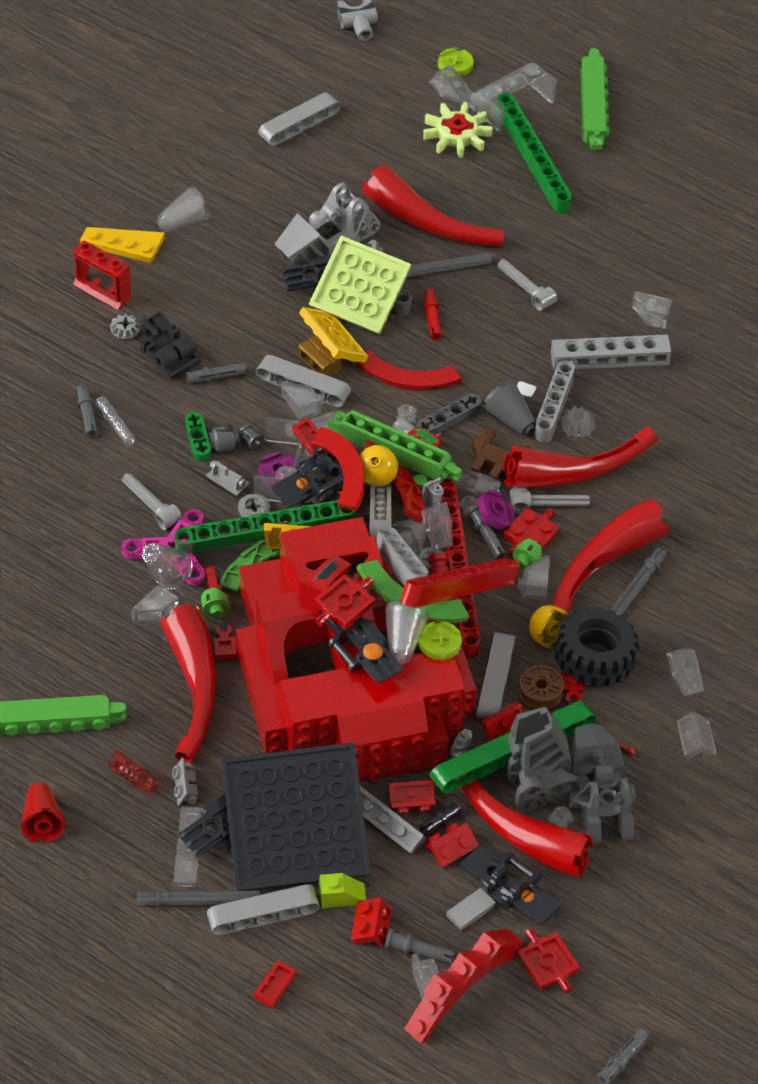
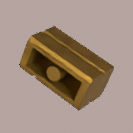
M315 335L299 345L298 357L313 371L331 377L332 374L334 375L341 370L342 359L334 358L318 336Z

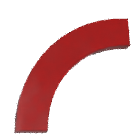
M371 350L365 352L369 356L365 363L358 361L355 363L369 376H374L380 379L382 383L402 389L421 391L426 390V388L438 387V389H443L462 382V377L452 366L432 371L405 370L384 362Z
M320 427L312 441L313 446L316 448L321 446L322 450L335 456L343 470V489L338 505L341 508L358 511L365 490V471L361 458L353 445L345 437L330 429Z
M367 440L366 443H365V445H364V447H363L362 452H363L367 447H370V446H373V445H377V444L373 443V442L370 441V440ZM398 462V471L393 482L403 499V515L421 524L425 516V503L421 499L422 493L414 478Z

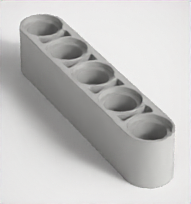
M324 92L264 123L258 133L271 146L278 145L335 115L341 105L328 92Z
M266 355L256 369L257 376L264 381L334 407H341L351 393L350 386L343 381L273 355Z
M564 360L558 363L536 420L535 438L541 443H547L553 438L570 392L575 369L574 364L570 361Z
M378 528L376 544L380 556L403 586H405L406 580L428 575V569L394 528Z
M494 633L479 700L477 718L486 719L501 710L515 646V635Z
M302 885L215 905L207 910V916L212 933L214 935H224L310 915L317 912L320 905L314 887L312 885Z

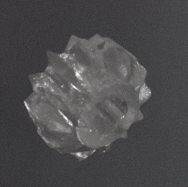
M573 407L572 410L567 409L562 417V429L567 433V437L574 436V439L577 437L584 439L585 436L590 437L595 429L594 414H590V409L583 410V407L580 409Z

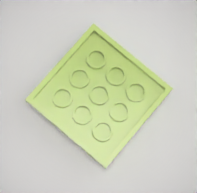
M340 236L309 302V306L328 312L337 318L380 335L410 271L411 264Z

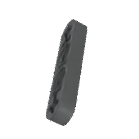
M474 393L467 394L419 420L416 428L422 427L428 432L437 428L441 432L477 413L481 409V397ZM458 409L461 411V413L454 414L452 413V410ZM444 418L446 421L443 423H439L436 421V419Z

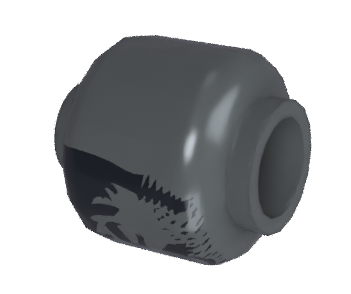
M231 425L214 427L212 432L209 433L211 448H214L216 452L234 450L236 443H239L238 431H234Z

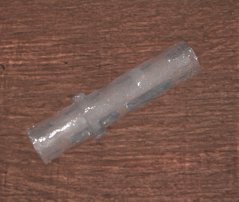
M105 396L99 397L95 405L103 413L104 420L111 424L124 445L129 446L133 444L136 440L135 436L118 415V410L112 407Z

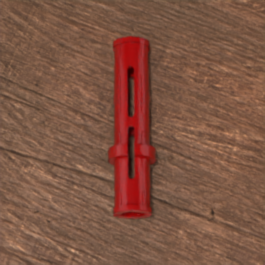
M427 289V293L426 291L423 292L425 301L424 311L427 313L430 338L433 341H438V334L440 339L443 337L438 314L439 304L436 302L435 291Z

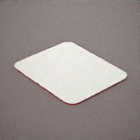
M519 381L517 384L520 393L528 397H532L536 390V386Z

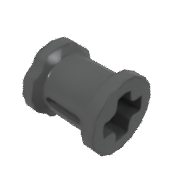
M251 424L242 426L238 432L239 438L245 440L251 450L259 448L264 442V437L256 433Z

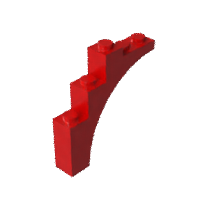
M507 928L483 932L472 951L460 952L447 972L434 974L423 992L426 995L404 1030L420 1043H425L435 1027L458 999L494 968L513 961L517 951L520 950L524 942Z

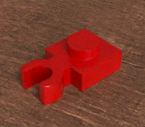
M214 566L205 567L208 589L215 587L222 591L221 583H217Z
M228 625L226 632H221L220 627L216 626L217 638H214L215 660L237 659L235 637H231L232 627Z
M561 672L564 681L563 693H567L565 697L566 705H569L571 698L581 701L582 696L580 693H583L584 690L583 683L573 680L572 673L567 676L564 672Z

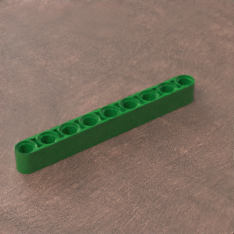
M506 92L499 94L497 114L553 210L558 214L568 213L571 204V193L514 96Z
M338 500L184 527L178 529L174 534L175 548L179 553L187 554L265 540L264 528L261 527L264 523L283 524V521H289V524L284 525L317 526L355 519L356 511L339 507ZM349 510V511H351V512H350V513H344L343 511ZM323 514H330L331 516L324 517ZM308 517L310 520L305 521L303 518ZM244 528L250 529L249 531H246V532L241 531V530L244 529ZM222 532L229 533L228 535H221ZM201 536H208L206 539L200 538ZM182 539H187V540H188V541L185 542V543L180 542V540H182Z
M577 701L552 713L559 720L566 738L575 734L576 727L594 724L597 716L583 701ZM512 732L439 764L431 771L430 778L443 793H449L507 766L508 760L512 756L508 737Z

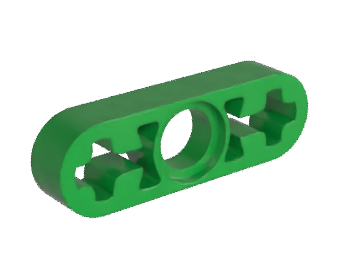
M190 412L185 416V427L192 454L195 460L204 462L211 457V446L206 427L200 413ZM192 421L197 423V427H194ZM196 434H201L203 438L195 439L193 438V436ZM200 446H202L204 453H201V451H199Z

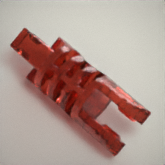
M119 750L113 751L112 757L116 761L109 763L108 767L136 788L147 793L157 789L158 782L149 775L148 771Z

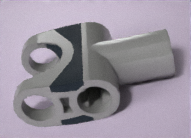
M343 0L337 1L338 18L342 29L354 27L356 35L361 41H368L372 38L373 32L370 24L378 22L377 11L372 0H362V4L357 7L349 6Z

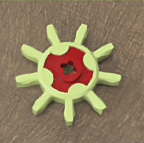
M467 102L463 103L460 111L450 112L445 103H442L440 108L442 116L440 118L430 114L425 115V124L436 128L425 129L423 138L424 140L440 139L437 143V153L442 152L446 146L457 148L458 156L463 157L464 147L470 144L480 151L484 150V141L477 136L492 137V126H479V124L486 121L487 113L483 111L475 116H471L468 114Z

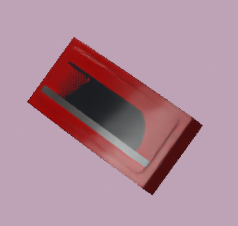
M334 554L315 570L307 580V584L323 592L341 576L348 573L352 564Z

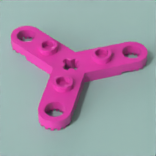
M187 510L168 537L129 538L122 543V554L127 559L168 558L189 585H200L205 581V570L198 563L196 557L192 553H179L176 548L170 549V547L175 545L174 534L178 529L204 524V516L200 510ZM197 517L198 520L193 523V521L190 522L189 518ZM182 539V540H180V542H182V543H185V542L188 541L187 539ZM131 546H134V547L137 548V549H136L135 551H133V552L127 550V548H128V547H131ZM192 573L200 574L197 578H191V576H189Z

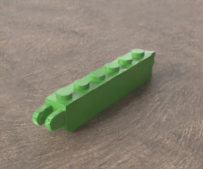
M596 48L590 49L589 56L582 58L583 142L590 144L591 150H602V146L605 145V138L609 137V126H606L609 123V114L606 113L608 112V101H605L608 99V89H605L607 87V76H604L607 74V64H604V57H600V51Z
M354 410L349 411L348 414L337 411L334 414L336 420L330 419L327 422L330 429L339 433L351 443L362 448L367 440L377 445H382L390 449L395 454L397 461L403 466L434 480L440 477V483L446 478L458 482L462 477L461 468L455 466L456 464L452 462V457L447 451Z
M105 695L0 701V735L13 736L29 733L102 730L110 728V724L121 723L127 720V714L125 713L127 708L122 702H109V698Z

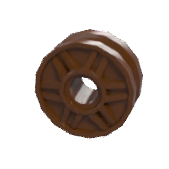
M543 665L526 669L519 680L518 696L520 702L531 711L546 707L549 711L554 710L560 705L563 697V678L553 668Z

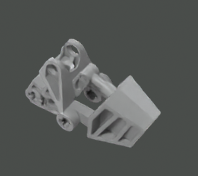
M342 182L332 189L322 209L312 213L309 223L297 213L276 241L275 246L283 257H288L294 266L309 264L312 258L332 255L340 236L360 242L375 234L380 228L381 223L369 210L368 205L360 197L356 198L351 194V189ZM333 225L341 230V232L328 240H325L320 235L329 233Z

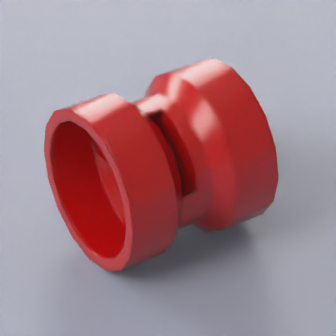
M442 552L428 555V562L432 564L429 569L430 575L450 570L446 564L449 560L448 553Z

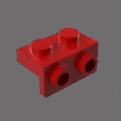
M514 702L481 721L487 742L511 732V726L517 714L523 713L520 703Z
M433 780L388 784L390 809L392 811L396 810V814L409 813V809H418V812H428L436 806Z
M456 822L446 828L448 832L443 835L439 832L428 838L429 843L424 845L425 849L430 848L440 868L479 846L467 822L460 825Z
M381 897L357 901L351 941L355 945L375 941L380 947H385L392 910Z

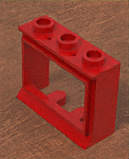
M85 240L72 250L76 273L73 285L113 308L120 309L131 298L130 265ZM89 265L113 278L114 286L104 290L100 288L102 285L101 278L96 277L91 282L84 279L89 275Z

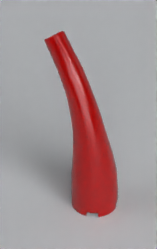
M381 165L370 173L372 178L369 182L364 181L362 192L374 204L395 218L416 228L443 238L468 244L502 247L504 230L469 225L441 213L425 201L390 166Z
M647 426L619 447L587 457L512 446V452L506 453L503 461L502 472L506 473L507 476L504 484L517 488L542 489L587 481L628 463L656 443L658 437Z
M654 499L640 502L618 515L597 533L579 552L565 572L556 591L552 606L559 607L569 614L575 593L594 571L622 555L667 536L669 526L668 522L663 524L660 514L664 512Z
M184 604L173 608V614L168 618L163 616L160 621V625L182 669L193 698L192 723L187 736L182 737L175 752L176 759L180 761L181 758H184L185 764L193 762L205 738L213 712L216 689V671L211 637L200 608L198 606L193 608L192 604Z
M478 780L461 787L465 796L483 820L511 845L555 871L578 879L579 876H583L590 860L587 857V848H593V837L591 835L536 820L515 812L493 798L481 786Z

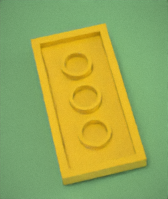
M302 307L299 314L303 317L304 322L312 328L313 333L321 339L322 344L330 350L334 358L339 360L348 359L354 363L357 361L366 362L369 356L334 315L325 311Z

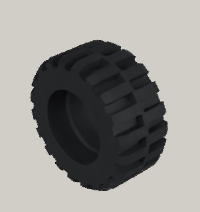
M588 607L584 611L580 609L575 611L574 615L570 614L566 617L558 633L555 657L559 667L564 669L563 672L567 676L572 673L573 680L576 682H582L585 686L589 687L590 685H596V688H602L603 685L609 687L615 685V682L618 684L631 674L637 656L639 640L637 631L633 629L634 626L630 621H626L623 615H617L615 611H606L601 607L597 609ZM589 642L600 643L610 648L611 651L596 652L586 648L583 644Z

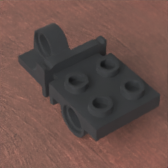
M159 311L144 320V332L147 339L141 342L140 351L143 354L146 352L155 365L171 381L201 363L202 358L197 354L193 340L188 335L182 336L180 329H175L176 324H171L163 313Z

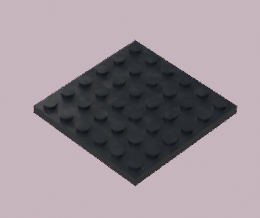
M354 742L222 759L236 891L319 882L320 875L343 873L352 878L371 875Z

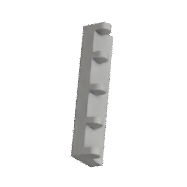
M360 786L363 816L412 855L420 844L424 845L426 843L427 837Z

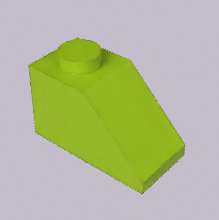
M343 873L320 875L319 892L322 909L357 906V901L366 900L364 883Z

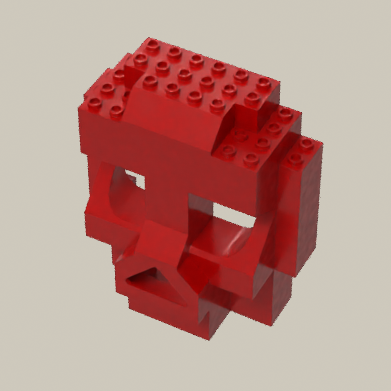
M363 517L280 532V559L239 566L240 596L250 627L236 629V656L264 753L354 742L359 782L375 781L379 778L419 772L423 769L435 768L439 764L446 762L448 759L449 743H453L459 732L462 731L463 718L475 715L477 689L462 646L457 655L446 660H435L424 653L395 658L403 667V671L377 684L364 668L353 673L350 672L347 663L335 649L330 648L328 645L336 670L289 679L285 658L292 650L316 644H328L330 639L336 636L326 623L319 626L315 622V619L320 616L318 614L320 609L314 605V598L322 592L307 584V580L315 572L313 570H316L329 557L335 554L352 565L378 560L384 571L403 588L404 586L380 556L374 536L369 537ZM357 571L351 580L360 583L364 579ZM370 587L366 589L376 599V604L361 617L363 619H370L380 632L406 629L419 637V632L428 623H441V621H425L405 614L385 602L375 589L372 590ZM351 624L347 629L352 628L354 625ZM346 643L343 644L356 660V654L360 653L359 649L354 644L348 646Z

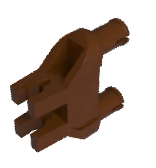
M485 428L480 438L472 442V453L475 462L471 467L473 472L470 478L478 481L483 472L487 471L490 473L489 478H491L488 485L496 488L500 480L507 477L506 473L502 472V466L506 453L510 452L491 445L490 443L496 434L492 429L488 433L489 428ZM521 443L519 447H524L525 443ZM527 444L526 447H525V448L532 449L529 444Z

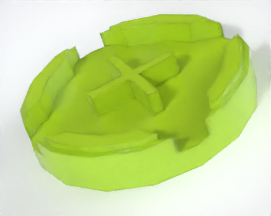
M458 48L446 49L439 55L438 67L446 75L454 77L464 76L473 69V57L468 51L463 49L462 51L458 50Z
M430 622L419 632L418 645L420 650L432 659H451L461 649V633L454 625L448 622Z

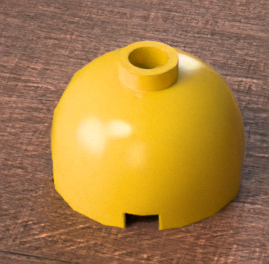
M373 445L361 452L360 458L364 466L365 483L382 487L395 479L399 464L395 454L390 449L382 445Z
M552 605L540 607L533 613L529 621L531 637L539 645L549 649L553 648L551 645L557 642L560 626L569 614L565 610Z

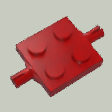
M526 507L503 532V538L514 545L508 551L510 557L512 555V558H514L513 551L526 539L536 541L543 551L560 532V527L549 521L555 514L551 508H548L543 515H540Z
M345 574L314 598V605L323 612L315 619V622L322 626L331 619L344 629L349 627L376 604V599L366 590L374 584L373 579L367 576L362 582L358 583L352 581Z
M533 928L527 929L524 934L530 943L528 946L517 951V957L539 990H543L553 984H559L565 994L571 992L573 987H571L567 978L578 973L580 966L557 932L547 937L538 938Z

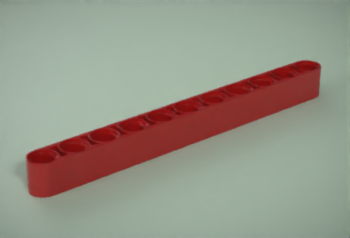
M446 478L440 483L444 492L441 503H439V517L445 553H448L449 558L447 566L450 570L469 566L456 483ZM471 594L452 599H460L469 615L467 621L456 623V628L461 633V646L467 659L477 657L480 646L474 596Z
M502 558L409 579L405 582L400 602L406 606L418 608L515 584L520 563L512 559Z

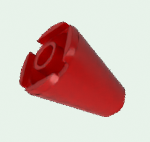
M38 782L28 788L21 820V830L24 837L32 842L37 843V840H44L45 843L58 839L64 833L65 818L49 786Z

